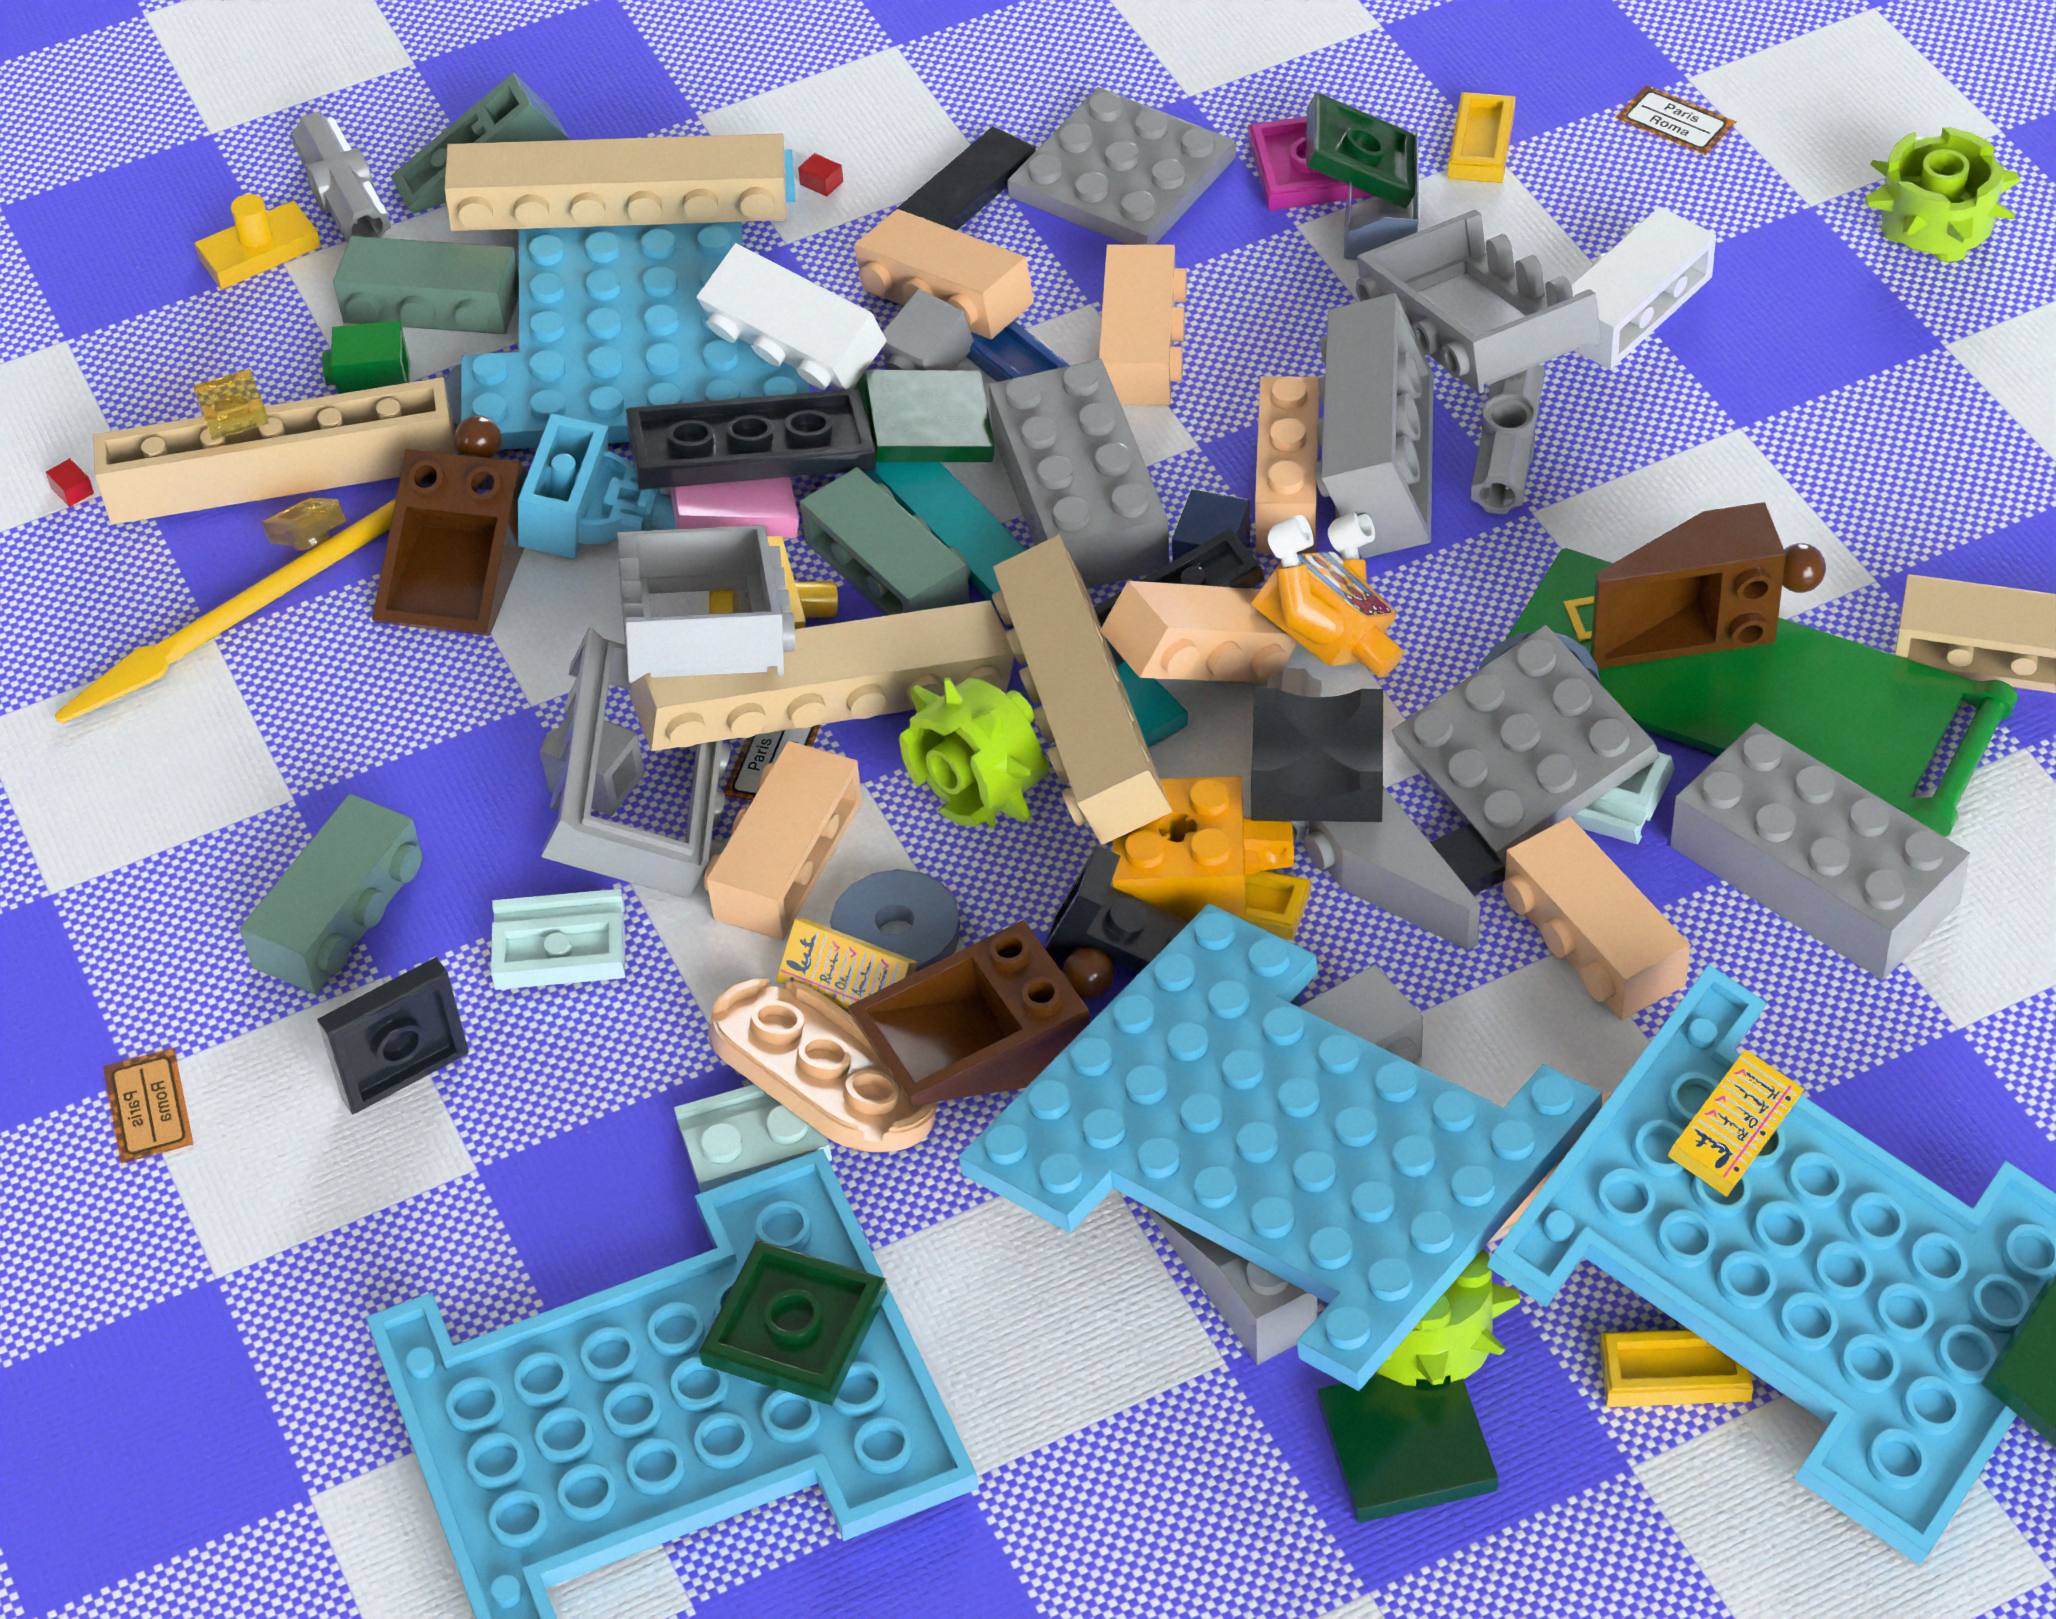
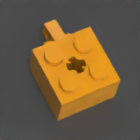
M1242 776L1160 779L1172 812L1113 840V852L1120 855L1113 876V888L1189 922L1208 903L1235 916H1244L1246 914L1245 876L1265 870L1293 867L1294 836L1292 822L1251 821V818L1243 817Z

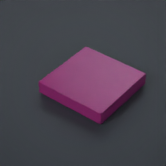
M1307 117L1248 125V140L1268 211L1347 200L1348 184L1306 167ZM1353 186L1351 187V199L1374 196Z

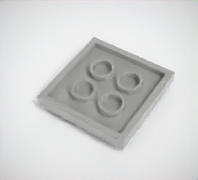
M1097 87L1008 179L1009 197L1124 244L1156 245L1236 158V140Z
M1547 625L1392 729L1398 746L1466 825L1470 823L1503 864L1506 863V851L1569 817L1572 818L1575 814L1659 758L1654 741Z

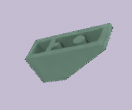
M513 72L393 173L391 178L407 208L411 212L417 213L447 202L445 175L448 144L568 140L569 138L552 108Z

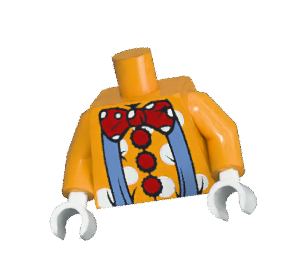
M1351 512L1335 519L1330 524L1328 537L1334 549L1341 553V558L1333 551L1297 554V552L1313 545L1312 531L1307 519L1303 515L1294 516L1274 525L1269 531L1268 544L1275 556L1281 559V562L1251 602V605L1317 658L1330 666L1361 662L1378 678H1382L1390 673L1401 660L1404 650L1385 634L1386 630L1395 620L1396 612L1367 584L1366 560L1359 559L1357 548L1375 539V529L1369 515L1361 514L1357 516L1355 512Z

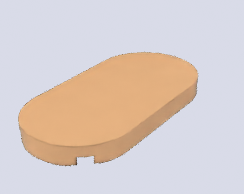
M759 978L736 983L725 989L716 998L709 1023L708 1036L717 1055L828 1139L855 1150L893 1152L919 1143L932 1130L938 1102L911 1106L851 1015L817 990L793 981H786L785 988L768 986L769 979Z

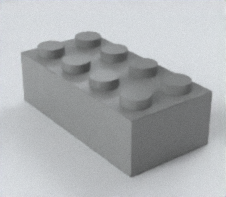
M1396 293L1329 309L1327 335L1320 338L1321 354L1326 371L1325 376L1320 377L1318 380L1319 394L1324 406V418L1318 419L1316 424L1317 435L1322 448V461L1315 463V477L1319 491L1323 497L1330 496L1336 506V519L1351 512H1355L1357 516L1367 514L1371 518L1375 529V539L1357 548L1362 559L1431 543L1434 374Z
M1102 358L988 384L993 437L1035 546L1060 535L1083 577L1086 588L1151 574L1170 563L1168 518Z
M1754 723L1675 798L1670 847L1882 981L1961 903L1970 852L1757 723Z

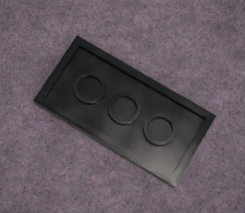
M856 389L631 407L626 409L627 431L638 490L849 472L856 467L861 471L876 470V451L860 393Z

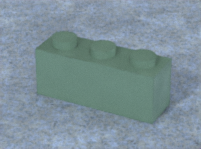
M351 236L333 280L343 323L351 324L401 320L402 327L506 334L519 298V273L514 249L508 246Z
M858 467L800 500L805 543L885 616L970 603L968 579L971 573L963 555L954 547L947 548L932 534L929 526L920 516L910 515L896 502L891 491L883 483L879 482L876 484Z
M349 793L239 928L252 968L316 995L330 976L338 973L344 967L350 951L368 928H373L379 923L387 904L403 884L409 883L418 873L423 855L413 818Z

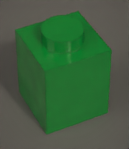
M401 320L332 327L331 351H323L322 353L326 385H336L337 393L342 394L410 383V358Z

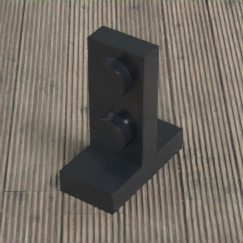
M1096 845L1057 909L1043 947L1061 972L1066 958L1077 947H1092L1104 952L1113 963L1139 974L1190 922L1111 887L1110 884L1120 855Z

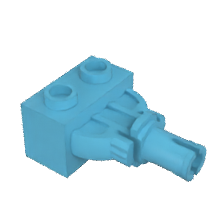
M550 414L518 498L519 547L576 559L581 543L603 544L618 539L617 532L676 529L671 496L660 493V488L638 490L633 465L623 457L608 452V426Z

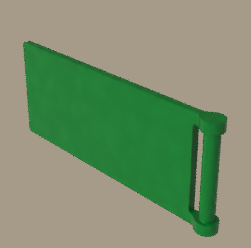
M1568 548L1561 549L1506 639L1518 633L1532 631L1535 633L1547 625L1552 632L1564 634L1584 646L1590 654L1591 639L1579 642L1564 601L1594 596L1596 573L1613 563ZM1594 604L1576 607L1585 632L1592 631ZM1778 617L1775 643L1598 669L1600 684L1645 731L1720 756L1754 723H1757L1944 837L1950 835L1958 819L1956 807L2000 720H2005L2011 715L2018 701V694L2015 689L2003 681L1988 680L1979 682L1780 617ZM1965 701L1971 704L1977 711L1933 797H1912L1961 702Z

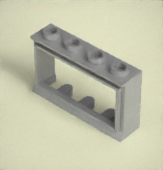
M1476 209L1357 256L1360 279L1356 281V292L1359 301L1396 293L1424 355H1429L1445 367L1454 378H1459L1479 394L1484 392V384H1493L1579 349V345L1584 343L1596 346L1601 345L1596 293L1588 289L1575 294V297H1573L1572 286L1565 276H1561L1546 282L1545 296L1542 267L1538 258L1535 255H1530L1517 260L1514 269L1512 246L1505 234L1488 239L1485 249L1482 216ZM1467 273L1523 313L1525 317L1475 336L1418 292Z
M765 525L617 532L620 593L629 683L650 672L651 678L767 672L768 666H776L777 674L784 675L783 652L795 651L793 613H790L789 591L786 590L784 567L781 566L780 546H769ZM747 589L751 612L652 617L649 594Z
M588 628L569 668L568 675L577 678L567 697L565 713L573 715V719L562 739L557 757L558 761L566 763V767L552 795L550 809L559 811V814L543 845L541 857L688 899L699 878L705 875L710 859L715 854H719L720 842L711 838L712 829L717 826L725 803V792L717 790L718 780H721L727 768L731 746L730 744L723 743V740L701 743L696 746L685 842L591 816L608 686L613 685L631 691V683L628 680L625 645L604 639L593 628Z

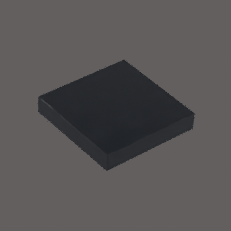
M437 957L317 1019L341 1098L352 1115L469 1053L449 975Z

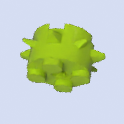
M1943 127L1941 136L1916 138V132L1908 134L1894 145L1888 162L1872 160L1870 165L1886 177L1885 185L1867 195L1865 202L1868 207L1881 210L1883 220L1881 229L1886 239L1892 242L1903 243L1911 249L1931 253L1941 261L1952 262L1962 260L1966 257L1967 250L1977 247L1990 237L1997 217L2015 218L2016 214L2002 205L1999 200L2003 192L2019 183L2020 177L2017 172L2005 170L2004 165L2000 166V163L1993 156L1995 147L1991 142L1973 132Z
M944 678V695L942 697L918 685L914 686L910 691V695L917 714L909 719L910 727L903 731L899 737L902 759L914 784L919 787L927 781L934 793L946 803L937 811L960 826L976 827L983 821H986L990 828H996L995 813L998 811L1023 823L1026 822L1031 814L1023 793L1042 780L1050 770L1049 762L1042 753L1039 741L1030 724L1034 720V712L1028 701L1021 693L1015 690L1005 694L999 688L984 680L968 678L956 687L950 678Z
M1482 1249L1374 1375H1383L1410 1386H1416V1379L1428 1380L1432 1385L1443 1384L1445 1376L1450 1375L1451 1382L1462 1378L1464 1380L1482 1367L1489 1353L1497 1355L1504 1353L1506 1348L1492 1333L1493 1319L1520 1303V1296L1518 1290L1492 1283V1270L1487 1267L1490 1260L1487 1251Z

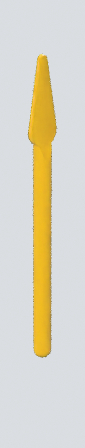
M396 498L155 646H143L132 651L55 714L56 721L58 723H65L160 679L167 672L168 665L390 530Z

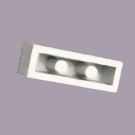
M1660 206L1643 222H1637L1631 226L1624 239L1608 253L1600 254L1586 273L1573 284L1570 283L1573 297H1575V294L1588 289L1596 293L1601 345L1596 346L1584 343L1579 345V349L1574 351L1609 370L1613 369L1712 278L1716 234Z
M737 243L733 245L696 297L709 317L706 321L707 326L715 334L731 343H734L737 338L751 345V348L758 356L774 366H780L782 362L796 368L797 373L806 382L820 390H825L828 385L836 390L853 389L887 341L872 312Z

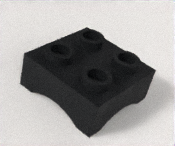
M1254 688L1251 821L1382 822L1383 689H1359L1339 696L1307 697L1287 693L1278 688Z

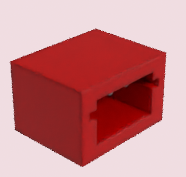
M814 153L798 167L800 185L826 197L843 182L842 165Z
M71 458L46 471L51 489L69 507L94 494L89 477Z

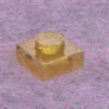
M251 369L193 385L211 440L269 424Z
M309 497L261 523L270 543L293 545L296 550H306L328 540L329 535L327 531L346 522V518L337 499Z

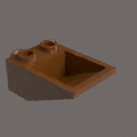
M474 415L464 419L458 425L454 435V442L460 455L406 449L372 620L375 623L483 636L491 635L524 551L523 547L518 546V498L528 471L519 461L492 459L501 447L502 436L499 427L490 418ZM478 489L491 490L486 494H479L477 492Z
M1765 502L1703 511L1596 573L1590 655L1596 662L1598 669L1775 643L1782 586L1796 593H1805L1815 589L1824 579L1826 573L1825 559L1817 548L1806 543L1792 544L1784 549Z
M1022 920L849 1005L848 1009L865 1038L911 1106L1026 1088L1090 1024L1089 1010L1082 1000H1094L1106 994L1113 984L1115 972L1110 958L1101 950L1092 947L1080 948L1072 952L1066 958L1061 972L1032 930Z

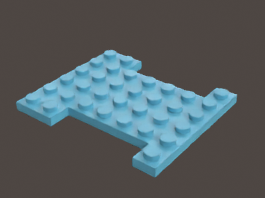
M784 150L786 203L796 202L792 150ZM742 222L519 229V352L462 355L461 422L474 415L485 416L493 420L501 431L502 443L499 450L538 448L551 413L608 426V443L629 442L626 409L631 407L810 393L809 383L797 373L796 368L785 362H782L780 366H774L758 356L750 344L739 338L734 343L728 342L715 334L706 324L709 317L696 297L733 245L737 243L743 246Z
M1208 903L958 1156L961 1172L967 1178L1068 1233H1071L1114 1188L1329 1303L1297 1340L1299 1359L1359 1391L1582 1135L1602 1108V1092L1542 1064L1503 1108L1291 1004L1290 1002L1318 974L1316 954Z
M1708 965L1493 1252L1487 1267L1547 1308L1584 1257L1828 1424V1427L1794 1476V1479L1920 1565L1933 1549L2017 1416L2015 1412L1986 1389L1981 1382L2045 1282L2056 1275V1193L2005 1160L1972 1209L1801 1095L1726 1197L1667 1155L1674 1143L1741 1055L1735 1049L1759 1018L1767 1002L1711 965Z
M824 1149L695 1195L698 1213L713 1244V1250L455 1346L452 1345L432 1292L366 1316L370 1332L475 1619H557L546 1588L817 1483L843 1541L979 1489L977 1473L888 1285L887 1294L832 1406L701 1364L699 1350L757 1239L884 1278Z

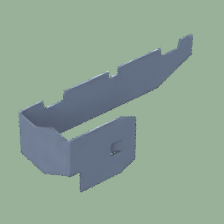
M1414 126L1413 132L1415 159L1413 219L1383 217L1356 229L1349 230L1352 211V183L1350 181L1344 225L1345 259L1357 260V256L1417 232L1419 224L1418 132L1416 126Z

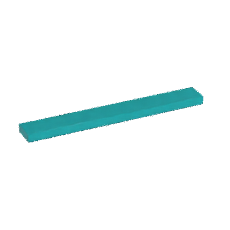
M876 462V470L862 471L876 484L879 482L883 483L891 491L896 502L910 515L920 516L927 523L932 534L947 548L954 547L963 555L971 573L968 581L987 600H991L997 610L992 594L1001 589L993 566L1027 549L940 462ZM1126 661L1117 666L1148 748L1188 725V711L1155 678H1139Z

